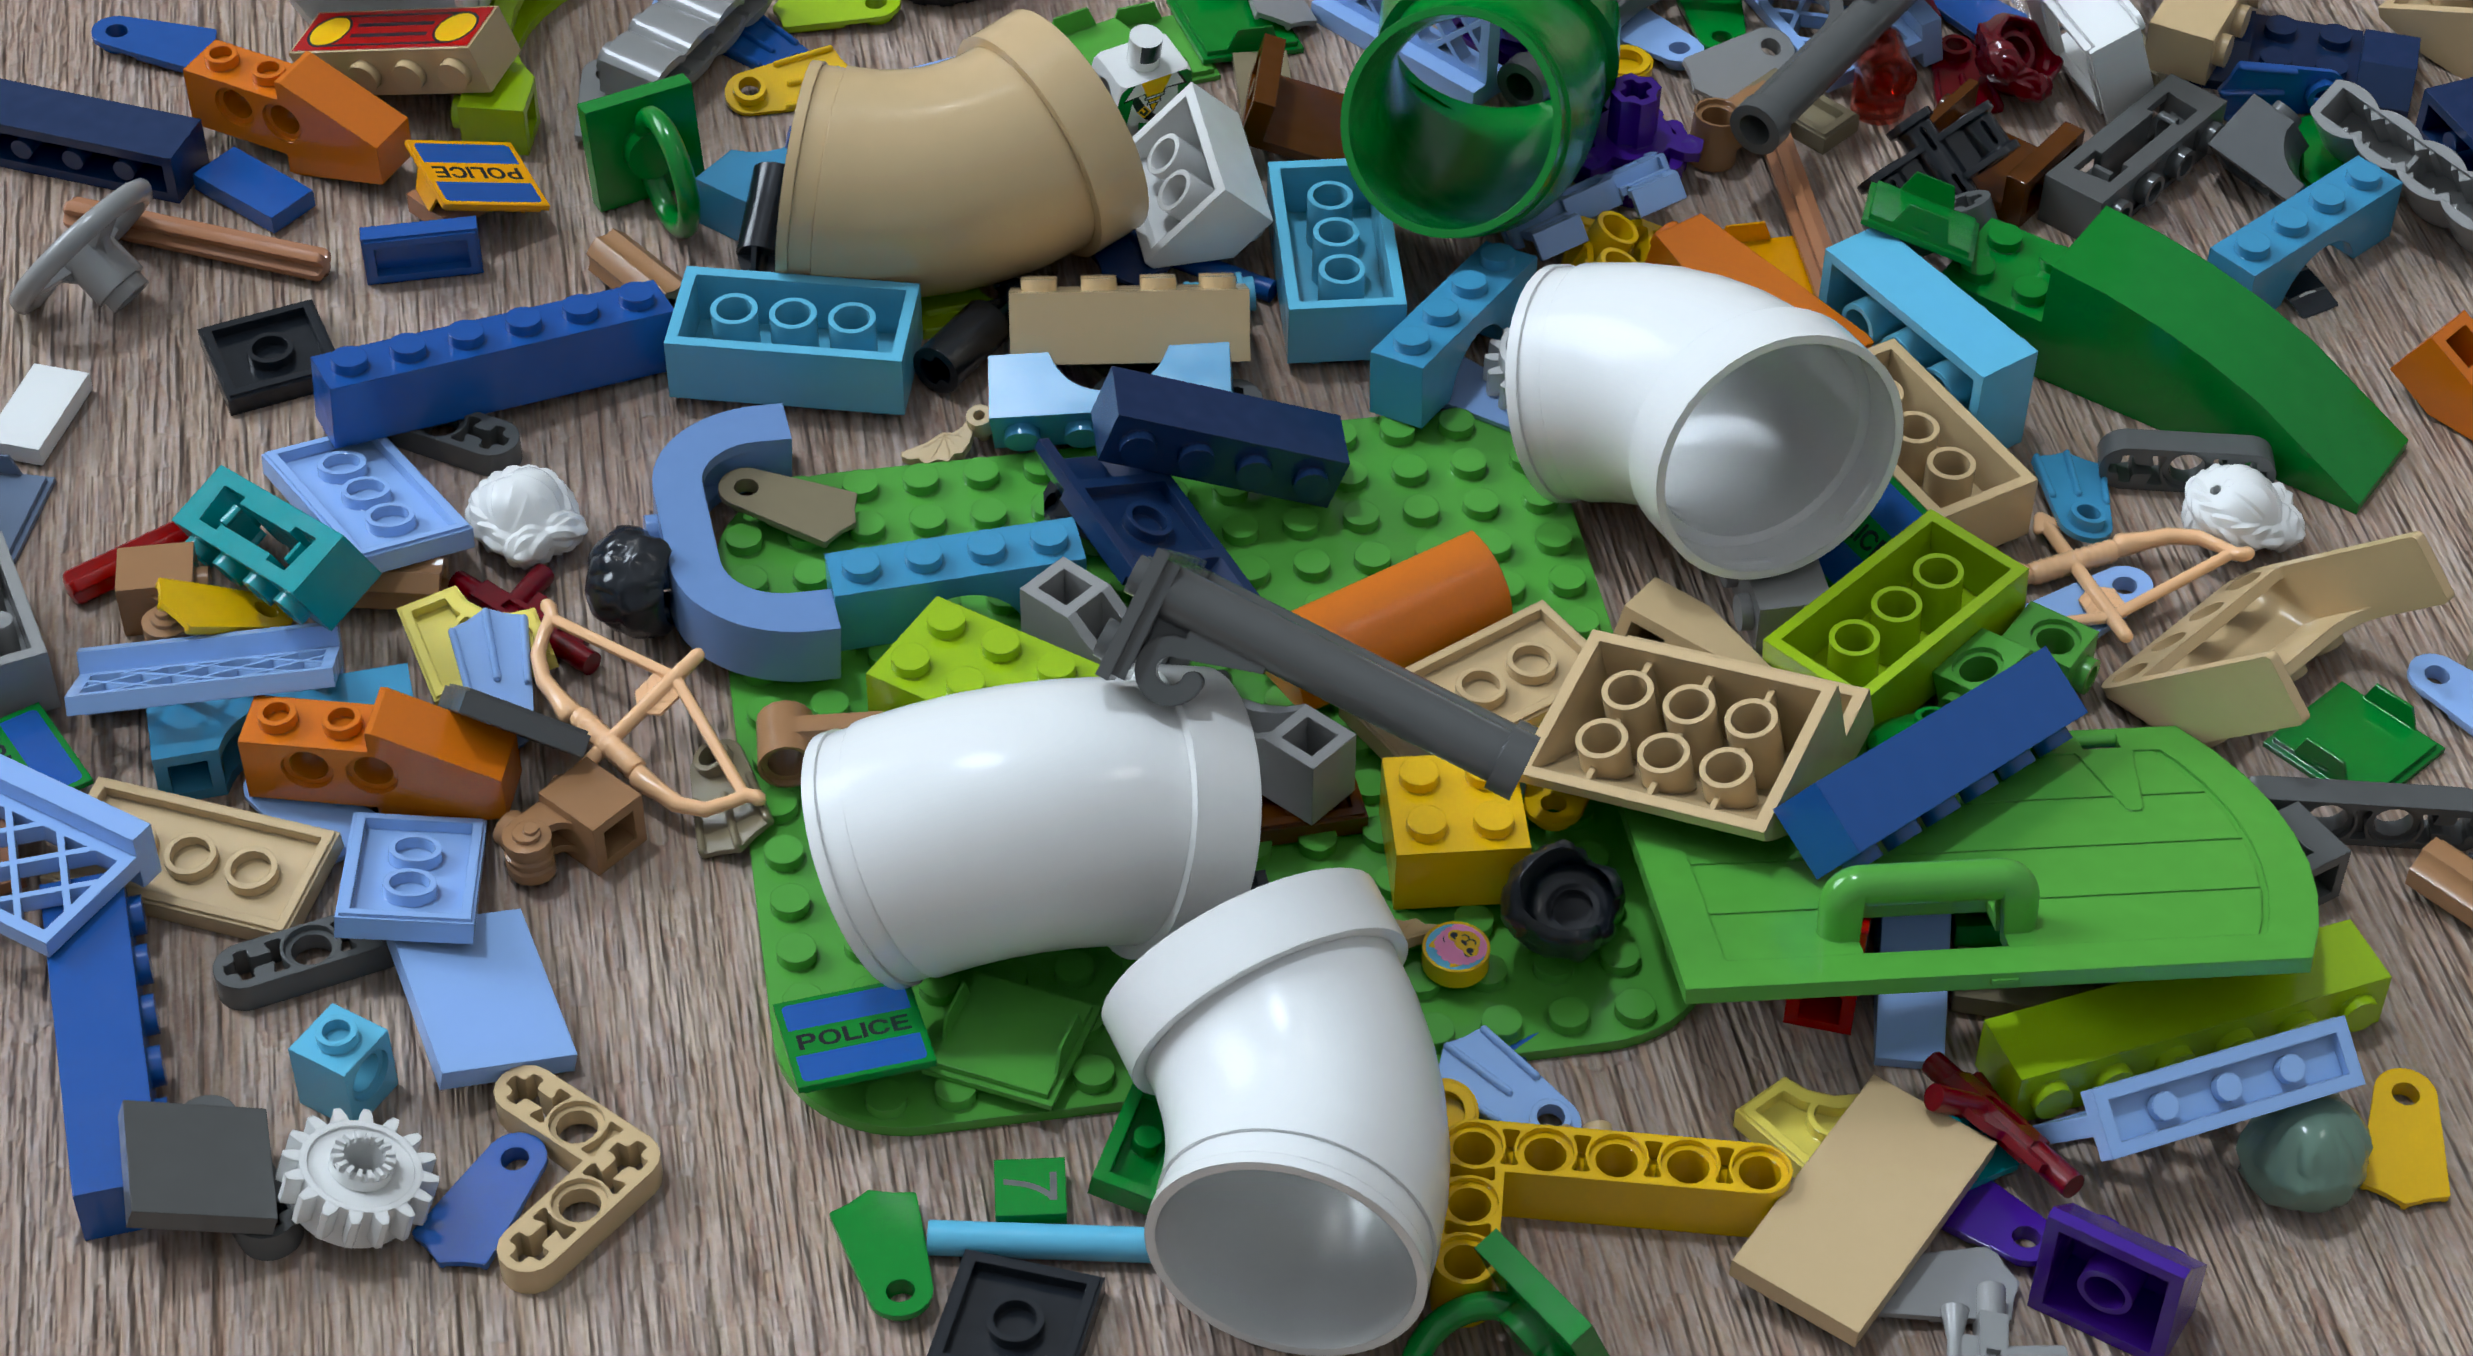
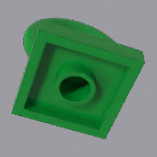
M684 73L577 104L593 203L600 212L649 198L659 220L669 233L679 239H688L694 236L698 231L701 219L700 197L696 177L705 169L692 83ZM675 190L677 204L672 196L671 191Z
M1497 1228L1475 1247V1250L1499 1291L1468 1293L1437 1307L1412 1332L1401 1355L1433 1356L1441 1343L1456 1330L1474 1322L1493 1320L1500 1322L1505 1331L1528 1356H1610L1593 1325Z

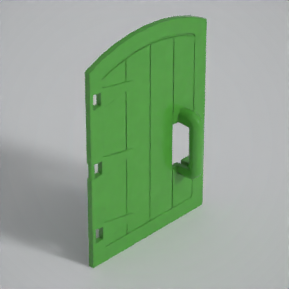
M2177 726L2072 730L2069 732L2073 738L2040 758L2031 747L2030 751L2036 758V761L2003 781L1996 770H1994L1993 774L1999 782L1996 786L1966 804L1958 793L1955 794L1962 807L1928 828L1920 817L1916 818L1923 830L1889 852L1883 843L1879 841L1876 844L1883 853V856L1870 864L1854 865L1844 869L1840 865L1819 879L1815 878L1789 835L1765 842L1617 806L1685 1004L2309 973L2313 964L2319 932L2318 893L2310 863L2295 833L2272 802L2243 773L2213 749ZM1865 740L1857 757L1867 752V740ZM1987 912L1995 931H2000L2002 946L1864 953L1859 941L1863 918Z

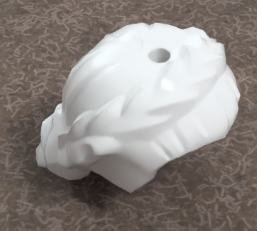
M2215 463L2206 470L2202 469L2186 482L2185 499L2181 511V522L2185 529L2202 530L2236 547L2249 546L2255 551L2267 548L2278 553L2296 546L2303 541L2306 535L2302 514L2293 505V493L2286 490L2283 483H2272L2260 471L2252 469L2247 465L2228 464L2221 466Z
M527 464L522 467L511 465L507 466L503 471L492 472L487 479L481 480L478 487L473 490L468 499L469 504L465 509V520L473 527L474 537L482 543L486 552H495L502 555L510 566L521 567L523 570H527L537 563L545 564L550 562L553 555H562L563 552L572 551L583 541V536L589 530L585 518L580 515L579 503L576 501L574 493L562 479L558 478L555 472L548 468H539L536 465Z

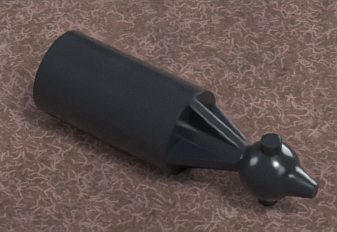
M761 162L753 167L736 248L741 270L775 272L777 222L785 167L783 163Z
M1013 278L994 284L993 288L998 291V298L988 301L981 299L970 301L915 353L913 358L915 372L928 388L943 394L954 391L989 355L1007 340L1009 336V290L1012 287H1021L1020 278Z

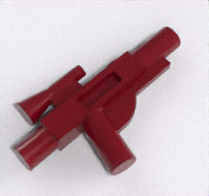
M537 563L509 593L489 580L481 582L460 570L451 577L448 588L456 585L467 601L481 608L486 607L499 612L512 613L535 607L539 619L542 621L544 613L541 611L540 603L543 599H549L543 593L553 583L555 576L548 566ZM554 627L549 642L555 656L585 675L594 673L600 665L601 655L588 647L589 643Z
M1941 1052L1932 1053L1924 1061L1922 1073L1934 1082L1926 1089L1924 1094V1104L1929 1111L1970 1121L1992 1140L1996 1141L2018 1163L2027 1164L2064 1198H2071L2080 1191L2085 1181L2084 1176L2048 1146L2050 1141L1999 1096L1982 1072L1974 1074L1963 1072Z

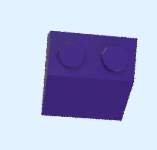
M2075 1203L2054 1206L2047 1216L2027 1306L2132 1356H2168L2196 1308L2207 1264L2187 1256L2178 1248L2161 1244L2122 1226L2108 1216L2098 1215Z

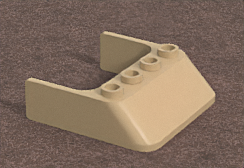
M2421 531L2262 566L2243 573L2220 587L2110 675L2102 683L2101 687L2108 699L2150 726H2177L2209 748L2217 746L2229 738L2300 726L2309 719L2310 713L2294 681L2300 679L2308 672L2305 665L2316 656L2326 654L2339 647L2345 641L2343 633L2357 625L2380 617L2446 604L2454 597V591L2429 542Z

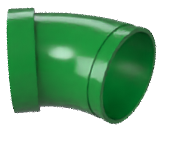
M1382 0L1378 36L1365 49L1349 77L1344 92L1340 117L1341 140L1345 159L1351 175L1363 195L1381 214L1395 224L1417 234L1436 238L1465 239L1494 235L1519 227L1542 213L1567 190L1583 166L1591 150L1600 123L1602 108L1610 97L1611 90L1614 89L1615 79L1618 76L1621 35V16L1617 0ZM1461 17L1480 18L1506 30L1526 47L1544 75L1551 99L1519 107H1489L1466 103L1444 95L1425 84L1409 70L1398 54L1408 41L1431 25Z

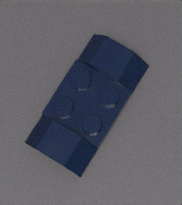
M2252 11L2244 36L2242 38L2235 37L2232 52L2224 68L2216 66L2205 86L2191 81L2188 82L2198 87L2217 90L2239 61L2332 69L2337 71L2343 80L2353 82L2367 90L2376 100L2380 110L2393 111L2407 118L2417 73L2421 38L2366 29L2364 32L2349 29L2340 24L2324 25L2294 20L2284 15L2256 14V11ZM2326 90L2320 91L2314 98H2320Z
M1049 438L1038 439L1034 449L1045 473L1062 495L1060 500L1121 585H1126L1136 562L1142 554L1147 557H1153L1157 548L1160 547L1197 556L1207 561L1204 568L1259 595L1171 475L1099 461L1097 456L1064 459Z

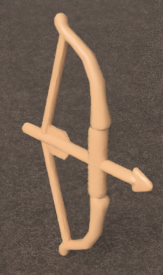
M2037 512L2033 520V533L2035 535L2043 534L2057 554L2030 562L2027 565L2021 564L2029 568L2028 585H2041L2073 575L2084 590L2078 602L2086 614L2066 617L2086 626L2107 624L2119 641L2129 643L2133 639V633L2124 621V617L2231 560L2239 562L2252 560L2255 556V550L2249 546L2236 547L2199 529L2170 527L2143 532L2115 534L2112 540H2104L2073 550L2059 531L2055 518L2044 512ZM2166 545H2198L2218 553L2124 603L2114 588L2099 587L2088 572V570L2112 564L2118 558Z
M543 599L541 601L540 608L544 616L530 651L536 686L548 700L558 720L584 729L591 736L588 743L592 745V748L577 763L585 757H588L597 764L606 758L613 767L617 768L623 776L629 779L631 788L657 801L671 812L707 818L746 803H752L754 806L765 805L766 794L760 789H751L746 786L684 681L704 660L705 653L701 648L691 650L671 669L558 615L557 604L552 599ZM554 627L653 673L635 691L636 705L612 729L604 724L591 710L580 706L550 674L546 651ZM680 698L732 786L734 793L706 802L682 797L648 769L643 758L629 747L623 739L647 715L662 716Z

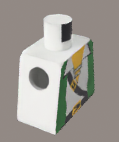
M1140 24L1133 27L1129 34L1128 43L1101 51L1094 57L1092 68L1100 77L1116 103L1132 137L1138 132V123H1148L1192 82V74L1188 62L1166 34H1163L1157 27L1149 24Z

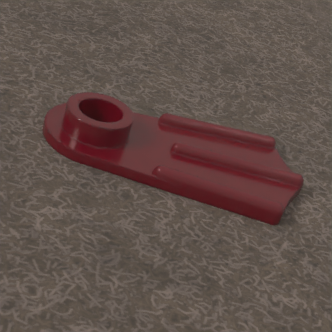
M1957 34L1944 36L1942 38L1943 60L1930 65L1935 108L1945 94H1952L1969 78H1972L1979 82L1976 106L1989 99L1994 105L1991 111L1992 114L2003 112L2004 103L1998 90L1979 74L1975 65L1976 47L1965 36Z

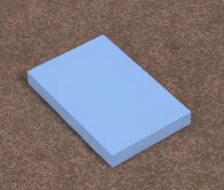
M353 813L334 916V938L473 945L487 840V820L404 814Z
M521 908L477 914L473 945L386 940L439 1090L493 1083L506 1071L522 1065H536L553 1074L575 1071L578 1054Z

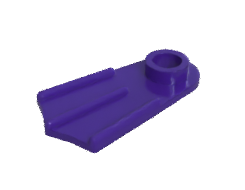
M1990 1181L1968 1191L1941 1230L1969 1244L1973 1243L1980 1247L1986 1246L2014 1265L2033 1267L2037 1264L2047 1219L1997 1183ZM2026 1239L2032 1241L2036 1246L2022 1247L2014 1241Z

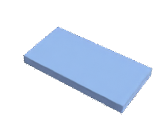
M328 436L261 454L263 473L292 506L344 535L381 573L475 547L473 527L387 437L335 449Z

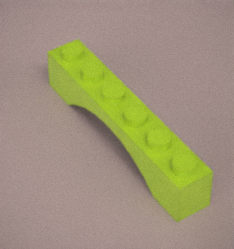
M492 0L489 6H499L522 50L529 34L543 18L567 0ZM520 52L492 92L454 95L451 106V121L453 128H460L462 141L511 142L518 155H530L541 121L535 77L522 63L519 57Z

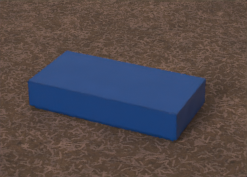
M236 147L229 149L192 174L197 191L274 234L316 206L312 189Z
M476 216L359 228L368 285L484 273Z

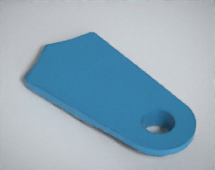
M2068 449L2063 453L2040 456L2038 453L2034 454L2031 464L2059 528L2069 537L2085 543H2097L2108 540L2113 530L2107 477H2100L2098 463L2072 455Z

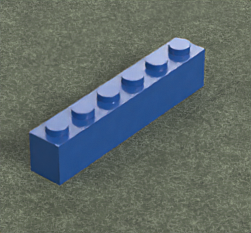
M654 280L629 282L619 288L588 295H571L561 301L534 307H517L507 313L476 320H459L441 328L418 333H401L383 341L360 346H343L333 352L311 356L315 414L333 447L337 449L465 419L464 416L476 412L487 414L667 372L664 340L674 308Z
M2045 646L1816 781L1774 808L1773 811L1816 879L1821 878L1840 865L1844 869L1854 865L1870 864L1883 856V853L1876 844L1877 842L1881 841L1889 852L1923 831L1916 818L1920 817L1928 828L1962 807L1955 794L1958 793L1966 804L1996 786L1999 782L1993 774L1994 770H1996L2003 781L2036 761V758L2030 751L2031 747L2040 758L2073 737L2066 726L2087 714L2088 711Z
M104 873L71 879V884L99 879ZM61 881L41 884L39 888L45 889L61 886ZM126 885L50 958L47 957L72 1197L85 1241L143 1230V1228H126L118 1114L123 1100L169 1103L167 1097L156 1099L155 1088L167 1086L168 1081L161 1045L150 1046L149 1036L161 1034L154 993L143 995L142 988L143 985L155 983L149 947L147 943L137 945L136 936L148 934L146 914L141 894L128 896ZM63 905L42 909L44 930L64 912Z

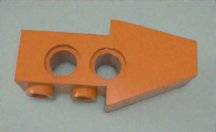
M215 39L183 69L192 117L201 119L202 126L287 154L290 172L305 176L383 185L411 156L404 145L405 140H411L408 117L309 51H305L292 64Z
M380 687L374 705L264 695L254 696L237 741L249 797L378 807L379 813L480 818L484 820L500 819L510 811L522 773L516 734L388 687Z

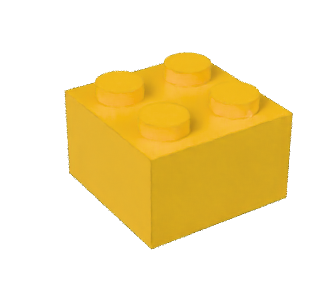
M1435 755L1382 758L1379 816L1393 910L1500 904L1501 892L1507 883L1511 867L1525 856L1531 854V843L1520 782H1518L1510 800H1507L1485 789L1486 781Z

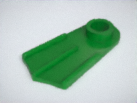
M1676 0L1695 38L1704 45V50L1746 33L1741 0Z
M867 1190L850 1203L830 1212L832 1226L871 1309L882 1318L899 1322L911 1320L924 1313L933 1301L934 1288L917 1194L915 1192L892 1193ZM897 1294H909L912 1296L910 1299L902 1302L891 1300Z

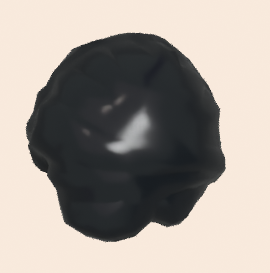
M633 525L616 526L612 532H609L604 538L599 540L589 553V568L585 582V596L592 615L611 629L634 639L655 638L669 634L675 628L666 591L664 592L667 564L672 552L669 544L662 538L650 536L649 532L645 529Z
M1561 839L1555 843L1539 847L1535 852L1525 856L1511 867L1507 883L1501 892V920L1515 939L1542 957L1562 958L1582 963L1590 957L1592 952L1609 943L1616 936L1617 929L1614 920L1622 913L1626 899L1624 885L1615 868L1596 864L1588 859L1587 852L1583 848L1576 847L1573 842L1566 839Z

